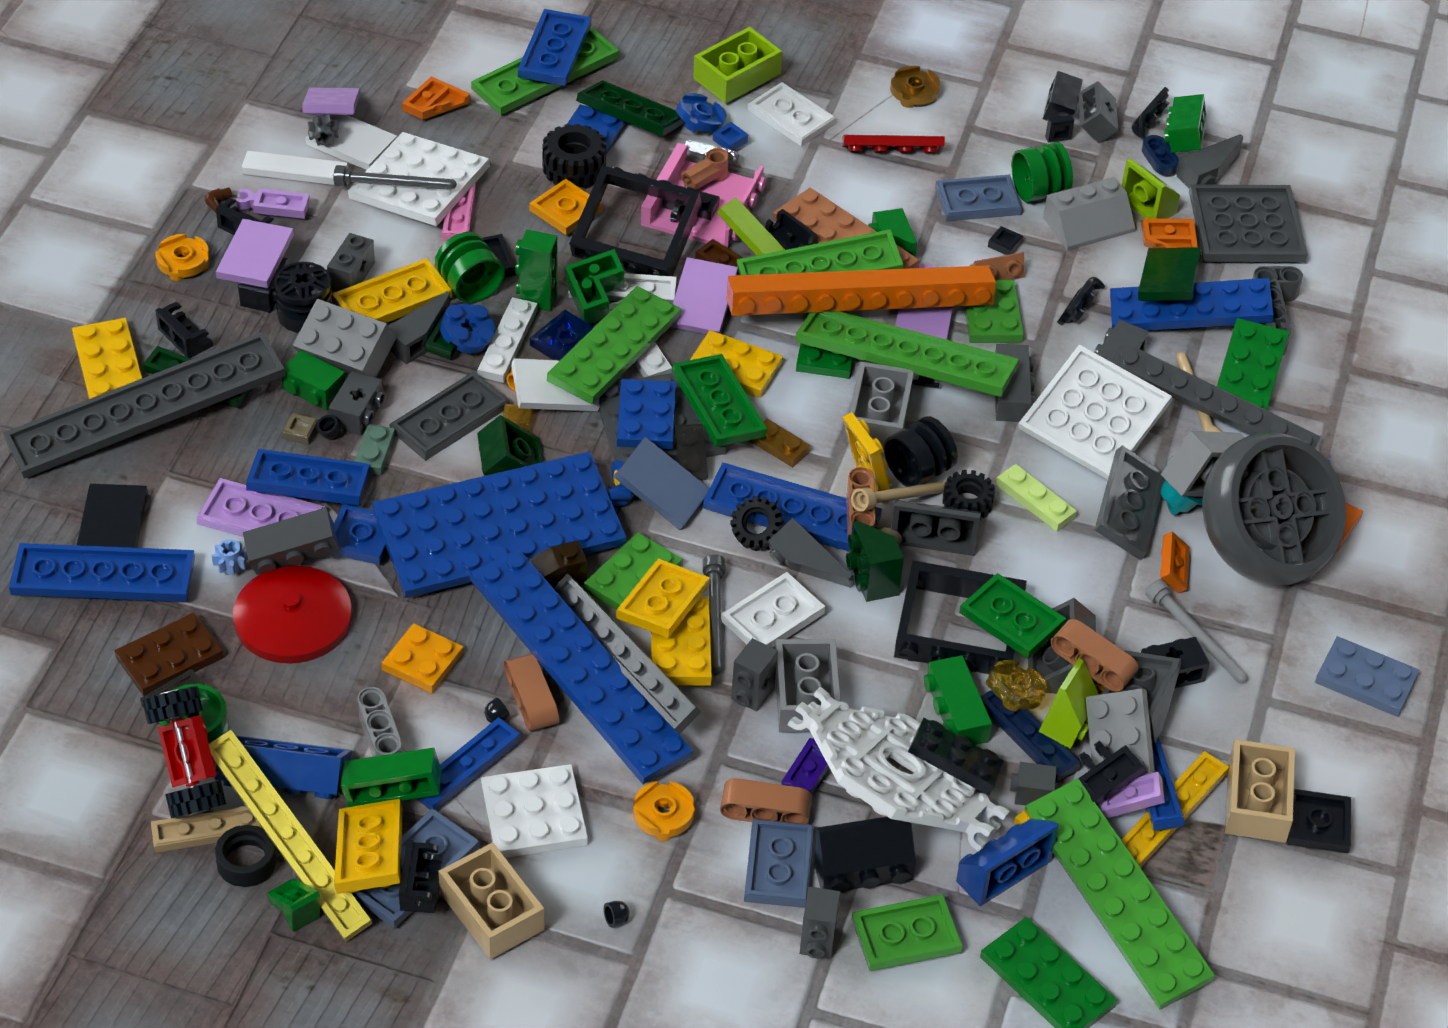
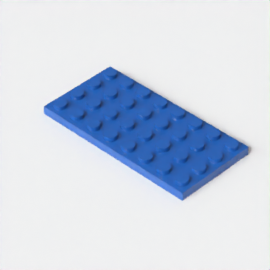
M590 451L372 502L375 518L405 598L470 583V572L518 548L529 560L549 547L577 540L584 555L621 546L626 543V535Z

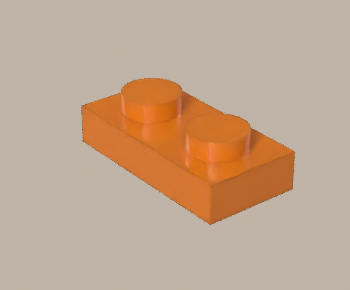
M1171 531L1163 535L1160 576L1175 592L1181 593L1187 590L1189 546Z

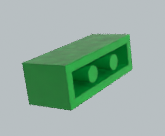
M1204 94L1174 97L1173 106L1169 107L1167 129L1164 130L1165 143L1170 144L1171 153L1202 149L1207 120Z
M526 229L522 240L518 239L515 254L519 256L516 265V275H519L516 294H520V299L538 303V309L551 311L558 294L557 235Z
M963 655L929 662L927 675H924V685L928 693L931 692L934 698L933 706L935 713L941 715L945 729L956 735L967 737L974 745L989 742L992 722Z
M434 747L344 761L341 788L348 807L394 799L403 801L436 796L440 793L442 769Z

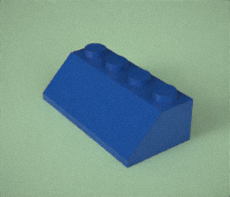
M236 735L272 786L284 788V793L302 795L303 791L315 792V797L331 799L333 795H337L342 791L341 780L344 761L351 760L352 750ZM216 765L217 776H215V780L224 781L223 785L232 787Z

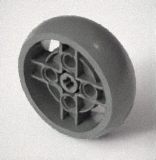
M1259 433L1244 437L1228 447L1219 456L1205 482L1202 512L1208 537L1223 561L1243 577L1265 585L1295 584L1319 572L1337 551L1343 536L1346 520L1343 490L1335 471L1326 458L1305 441L1282 433ZM1247 466L1248 476L1241 482L1243 472ZM1306 537L1304 546L1301 550L1300 542L1304 540Z

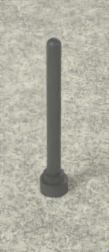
M336 165L333 174L334 185L345 187L348 184H352V182L438 189H455L457 186L454 179L353 172V169L342 165Z
M708 555L703 559L702 565L703 574L710 577L711 672L718 675L722 672L720 579L726 572V564L722 556Z

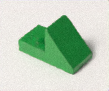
M295 878L266 893L271 905L283 911L293 932L320 917L319 892Z

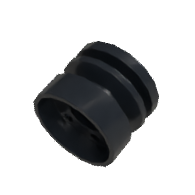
M296 262L283 267L276 274L274 288L277 299V317L280 324L287 330L295 333L300 332L317 299L333 304L331 277L329 272L321 265L313 262Z
M931 416L919 419L907 429H902L891 435L884 442L883 450L888 467L895 478L905 487L926 484L934 476L941 475L944 471L950 470L957 464V448L952 435L938 419Z

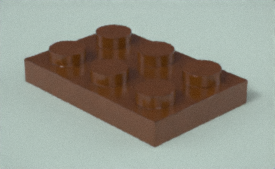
M191 613L114 650L116 659L143 696H147L224 658L223 650L195 613Z

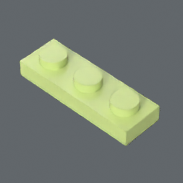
M1017 464L997 477L996 485L1056 532L1076 518V509Z

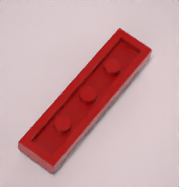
M843 135L842 146H848V151H863V147H873V151L886 152L888 147H898V152H913V147H922L923 152H938V148L945 146V136Z

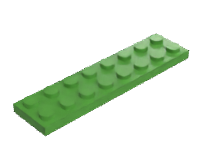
M840 311L810 312L796 332V342L809 347H817L835 354L854 357L861 361L905 368L914 371V375L925 376L936 381L951 383L962 388H969L999 397L1003 395L1019 364L1018 358Z
M1078 778L1025 805V812L1030 819L1055 821L1059 825L1055 845L1053 846L1054 855L1159 1010L1214 981L1215 974L1101 810L1091 800L1089 793Z

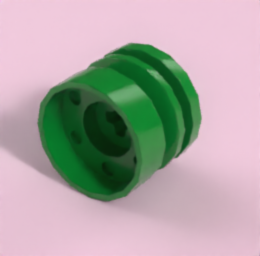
M1060 142L1040 145L1038 149L1031 147L1017 150L1012 155L1011 169L1013 182L1018 195L1024 202L1044 199L1046 195L1072 188L1073 169L1071 160L1064 145Z
M463 232L454 235L445 241L435 256V267L438 273L449 284L458 299L465 303H477L490 297L500 287L504 279L505 269L502 263L490 251L489 246L481 236L474 232Z

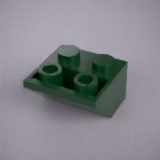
M860 521L853 522L852 532L848 535L850 550L846 554V563L848 569L853 570L855 574V585L858 592L862 591L866 602L899 596L904 557L895 536Z

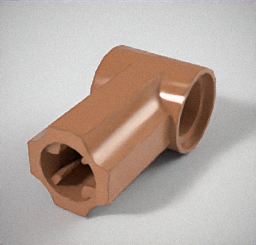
M718 147L709 149L704 160L681 173V180L684 186L698 190L711 181L721 182L728 177V152Z

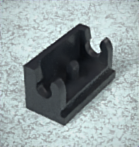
M1057 71L1049 89L1042 119L1047 121L1048 118L1058 117L1060 112L1074 115L1083 79Z
M233 198L227 199L221 206L218 205L215 208L218 228L235 235L242 219L268 224L274 220L273 217L266 216L261 221L239 211V208L236 206L230 208L236 202Z
M784 209L777 212V220L774 225L770 219L766 222L765 229L785 250L818 244L819 236Z
M178 302L162 309H156L158 330L185 357L192 358L213 347V341L206 337L209 332L205 329L199 330L186 317L183 311L172 315L175 310L182 307Z
M407 840L399 887L400 911L435 913L439 889V870L442 869L443 857L442 855L426 854L425 852L438 853L439 846Z

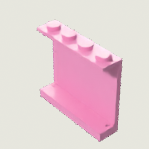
M677 143L659 174L658 181L667 180L674 185L685 187L681 180V173L697 164L687 161V145ZM760 165L759 169L755 171L753 179L728 172V177L721 182L711 181L699 188L697 191L720 196V202L712 220L696 218L688 239L705 244L714 239L729 248L732 241L738 239V235L717 212L735 197L748 210L754 208L758 193L763 192L766 185V178L763 177L764 166ZM647 195L641 206V226L674 235L682 214L676 223L671 222L670 215L672 210L663 208V199Z

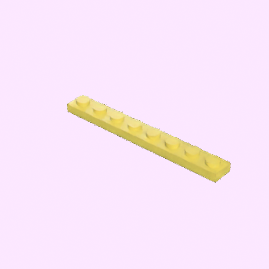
M229 730L211 742L209 747L215 764L301 882L319 892L320 908L344 941L347 942L369 927L372 921L352 893H336L334 885L335 870L233 731Z

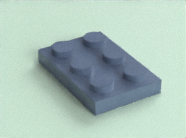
M1337 636L1317 674L1315 683L1398 717L1420 670Z

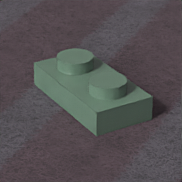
M368 424L354 462L370 464L369 474L381 476L395 438V428Z

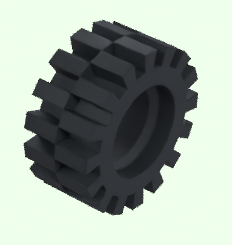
M962 470L961 475L955 472L953 477L949 476L947 482H945L942 504H944V507L981 512L980 518L981 516L985 518L988 516V512H991L995 487L994 484H991L992 480L989 477L984 480L985 474L983 473L977 476L975 470H971V474H967V470ZM971 493L976 495L977 498L968 499L959 494Z
M753 496L751 500L748 498L743 499L744 503H738L736 505L737 510L731 514L733 517L730 520L732 532L738 542L745 548L749 547L753 551H757L758 548L762 551L767 550L766 547L769 546L768 540L783 527V517L775 503L770 502L765 497L759 499L758 496ZM757 513L765 515L768 519V526L765 531L759 534L751 533L747 529L748 518Z

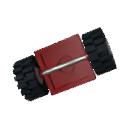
M198 687L176 689L143 699L142 703L148 724L170 720V724L158 727V732L172 788L185 784L186 787L190 786L187 789L165 794L171 818L187 814L193 815L227 804L221 780L196 786L200 780L217 776L215 760L210 751L207 728L203 723L202 715L184 720L181 717L203 711Z

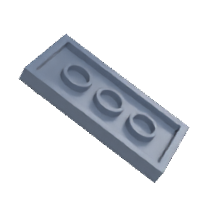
M432 808L402 836L401 874L407 840L439 846L438 853H425L442 855V869L479 849V840ZM400 884L364 889L352 893L358 903L394 929L412 913L400 911Z

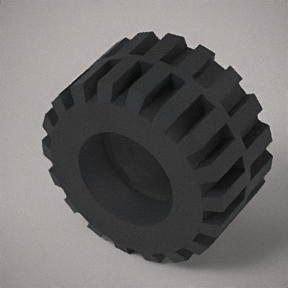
M565 124L564 127H556L555 131H549L543 139V173L555 185L567 179L578 187H590V184L595 183L602 165L606 166L605 138L603 135H599V131L596 129L592 130L590 126Z

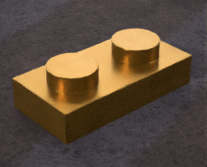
M768 418L763 421L767 428L766 437L749 440L792 468L810 453V444Z

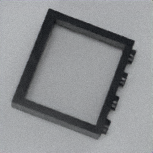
M602 165L569 242L572 256L586 259L615 249L624 271L634 274L673 277L702 206L700 192L688 186L680 187L673 185L667 180L658 181L648 178L641 173L633 174L623 171L616 166L608 167ZM608 184L686 205L664 260L586 238Z
M913 560L896 637L894 657L929 664L932 661L963 655L969 671L1010 678L1015 650L1008 645L1006 646V651L907 634L916 589L969 598L994 575ZM1005 577L1025 591L1027 580Z

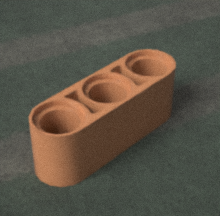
M854 468L848 475L846 493L847 538L852 532V523L855 521H860L871 527L875 526V506L871 510L857 511L851 503V495L854 490L867 487L874 491V476L867 468Z
M1076 619L1068 620L1051 639V646L1059 656L1072 665L1076 663L1078 658L1084 660L1091 678L1111 691H1121L1138 672V664L1131 655Z
M528 654L505 660V674L528 731L559 724V715L555 701L535 656Z
M733 778L727 780L724 784L720 812L726 818L752 822V819L808 824L812 794L800 787Z

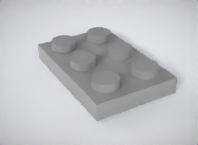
M1141 688L1086 697L1091 759L1095 766L1104 760L1096 752L1094 746L1100 740L1111 755L1127 745L1146 771L1140 776L1155 773L1147 690Z

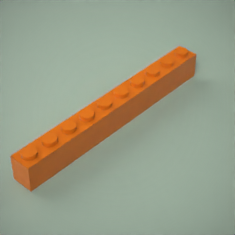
M988 265L728 276L726 299L732 316L993 305L996 281Z

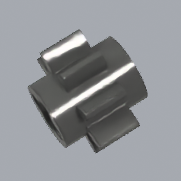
M329 114L315 115L316 117H314L313 121L308 122L309 140L315 139L318 146L331 145L334 138H339L338 121H331Z

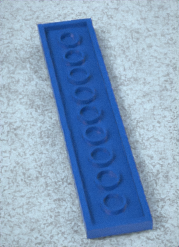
M519 548L470 572L471 582L642 785L692 758L693 750L631 684L626 676L622 674L620 665Z

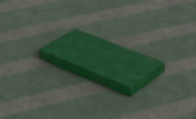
M604 80L577 94V102L659 136H664L686 123L680 118L676 110Z
M1148 248L1138 290V300H1192L1201 257V248Z

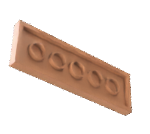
M811 187L773 212V220L776 221L778 211L781 209L787 211L819 236L818 243L877 232ZM896 245L903 262V268H919V259Z

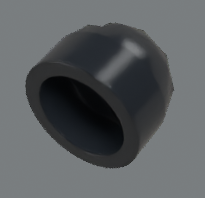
M334 415L321 417L316 425L318 432L326 439L336 438L341 431L340 423Z
M497 697L485 706L484 714L490 723L498 717L503 721L510 717L508 709Z
M611 901L604 904V917L609 927L621 926L627 922L630 910L626 903Z

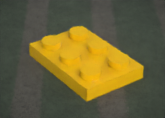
M709 330L690 359L723 354L745 393L761 398L783 362L782 355Z
M853 412L843 416L856 468H867L873 473L874 492L890 490L889 486L892 485V482L885 472L888 466L881 455L884 453L881 443L877 438L872 439L870 437V430L863 419L858 420Z
M658 558L618 607L616 619L669 638L707 590L710 577Z

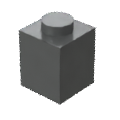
M1020 762L1018 774L1012 773L1010 791L1015 792L1014 804L1025 806L1054 791L1056 766Z

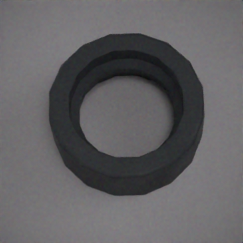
M235 826L225 831L215 846L218 873L223 880L231 885L240 887L255 886L267 880L274 872L277 863L275 846L266 832L259 826ZM245 845L257 846L264 850L265 854L259 862L251 866H235L227 861V855L232 850Z

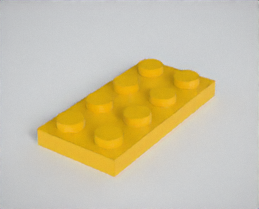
M428 258L334 292L332 293V299L336 306L387 323L408 315L411 311L418 309L447 291L450 293V298H452V290Z
M126 317L72 328L89 399L142 379Z
M709 596L700 597L669 638L651 632V660L676 685L711 686Z
M400 799L339 809L334 877L337 894L355 893L364 889L400 884L403 813Z

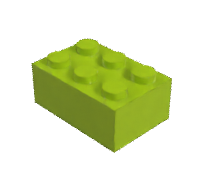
M749 26L694 55L693 79L726 104L780 75L782 50Z

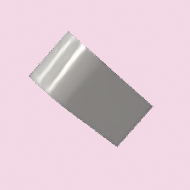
M376 687L363 689L358 695L359 719L372 757L401 753V739L385 694Z

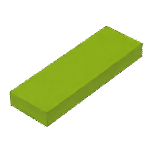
M737 197L718 210L717 214L756 256L785 250Z

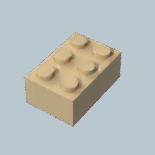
M1234 739L1228 760L1229 770L1227 775L1224 834L1286 843L1293 822L1295 748Z
M493 842L439 870L440 894L490 960L544 931V907Z

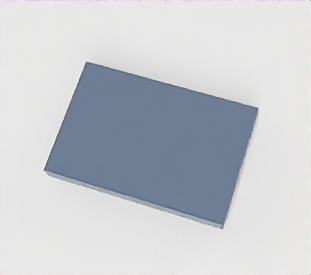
M1010 174L936 181L935 188L946 221L1021 215L1022 208Z
M644 437L614 475L616 480L679 530L686 524L710 489L646 437Z
M752 819L744 902L805 908L809 887L814 825Z

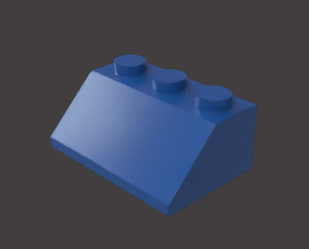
M1029 819L1021 825L1016 824L1012 826L999 839L988 841L980 851L964 856L958 864L956 882L979 906L984 905L1051 862L1059 825L1055 821Z

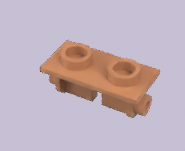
M1024 252L977 260L969 265H988L995 280H1013L1025 277Z

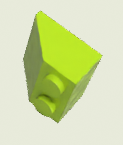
M1131 158L1127 159L1121 186L1127 192L1130 207L1144 218L1168 219L1175 215L1180 194Z
M1078 658L1060 686L1038 731L1070 749L1076 739L1080 741L1084 739L1089 729L1086 697L1099 695L1084 660Z

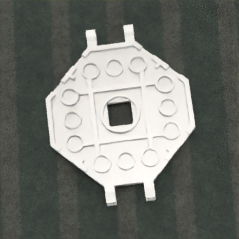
M819 687L813 696L821 701V705L813 701L808 705L801 702L795 711L803 716V720H799L794 716L787 724L795 730L808 728L837 783L844 787L848 794L862 799L871 805L875 812L890 819L965 832L968 834L970 845L977 851H980L986 842L978 837V833H982L986 837L991 833L996 834L1001 825L994 820L993 816H998L1004 820L1010 812L1006 808L996 806L990 802L986 794L979 793L972 786L909 753L908 749L920 723L908 715L898 713L896 718L884 716L883 710L862 706L860 710L848 709L847 703L836 701L830 697L826 690ZM889 757L912 771L913 774L896 769L887 759ZM983 816L984 823L979 822L977 819Z

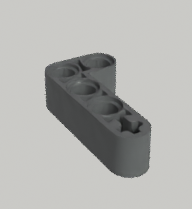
M1293 266L1258 267L1255 269L1252 279H1270L1273 322L1259 324L1289 331L1283 353L1285 355L1291 336V327L1284 301L1297 299L1303 273L1300 269Z

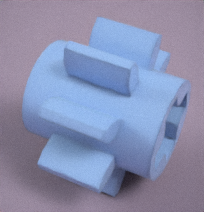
M226 539L219 545H215L212 563L214 566L218 565L219 573L235 575L241 569H246L245 561L248 560L246 549H242L241 541L237 542L232 539Z

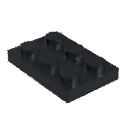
M926 718L922 719L908 749L909 753L988 796L996 784L1004 762L993 751L983 750L972 744L967 737L956 735L946 730L941 723Z

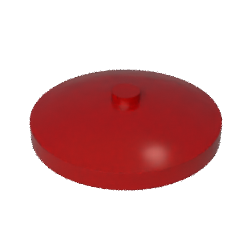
M285 566L264 572L244 586L234 604L233 620L240 642L253 654L277 663H301L317 659L329 653L343 641L351 626L352 607L347 590L332 575L307 566Z

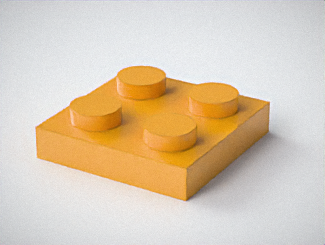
M564 179L530 202L529 211L564 235H568L575 230L590 194L569 180ZM601 202L599 204L595 216L602 211Z
M413 623L381 662L382 671L429 693H433L464 654V646Z

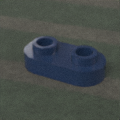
M1158 135L1145 137L1141 151L1152 168L1160 175L1174 174L1178 168L1179 158L1175 152L1171 153L1170 145L1166 144L1165 139Z

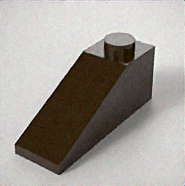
M578 540L549 547L529 559L553 588L567 573L580 585H584V582L587 580V560Z

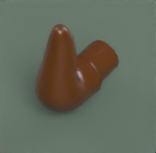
M230 187L218 188L206 194L205 203L215 213V208L219 205L218 201L232 197Z

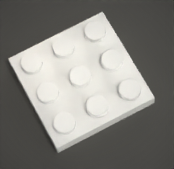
M571 764L480 777L491 840L505 858L588 845V837Z

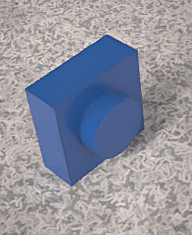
M730 122L713 132V141L731 153L748 142L749 134Z

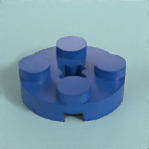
M697 93L685 94L676 108L680 118L686 122L685 127L692 132L701 130L711 133L722 128L727 117L725 110L717 102L712 105L707 102L708 97Z
M456 304L450 305L447 308L440 323V331L448 344L451 341L458 346L457 350L464 353H479L490 344L495 334V325L492 318L488 315L487 308L484 306ZM462 326H470L472 328V332H469L467 328Z

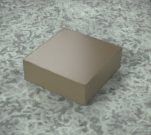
M292 413L282 431V439L309 445L317 430L318 419Z

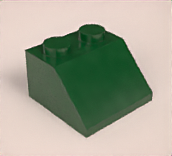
M499 415L477 433L482 472L485 476L544 462L540 438L502 415Z

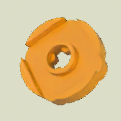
M176 234L167 237L161 241L159 250L155 253L158 268L164 274L169 275L173 281H181L186 277L197 275L209 268L210 256L208 245L197 236H195V239L187 238L186 234Z
M659 781L651 782L643 786L635 795L633 819L637 826L645 833L655 836L659 841H669L673 836L685 832L692 824L695 813L693 796L679 783L669 781V785H658ZM669 806L670 809L667 813H661L657 807L665 808Z

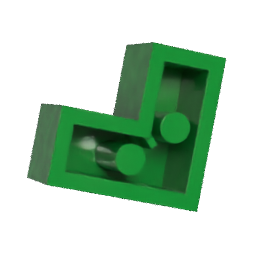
M615 249L565 266V282L584 325L603 319L609 313V300L606 293L625 286L624 269Z

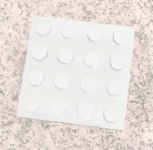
M402 132L365 172L454 179L457 183L456 188L438 189L355 182L348 190L349 199L437 226L490 167L489 158Z
M1078 345L1021 419L1019 429L1108 480L1115 451L1123 445L1134 452L1172 402V396L1087 348Z

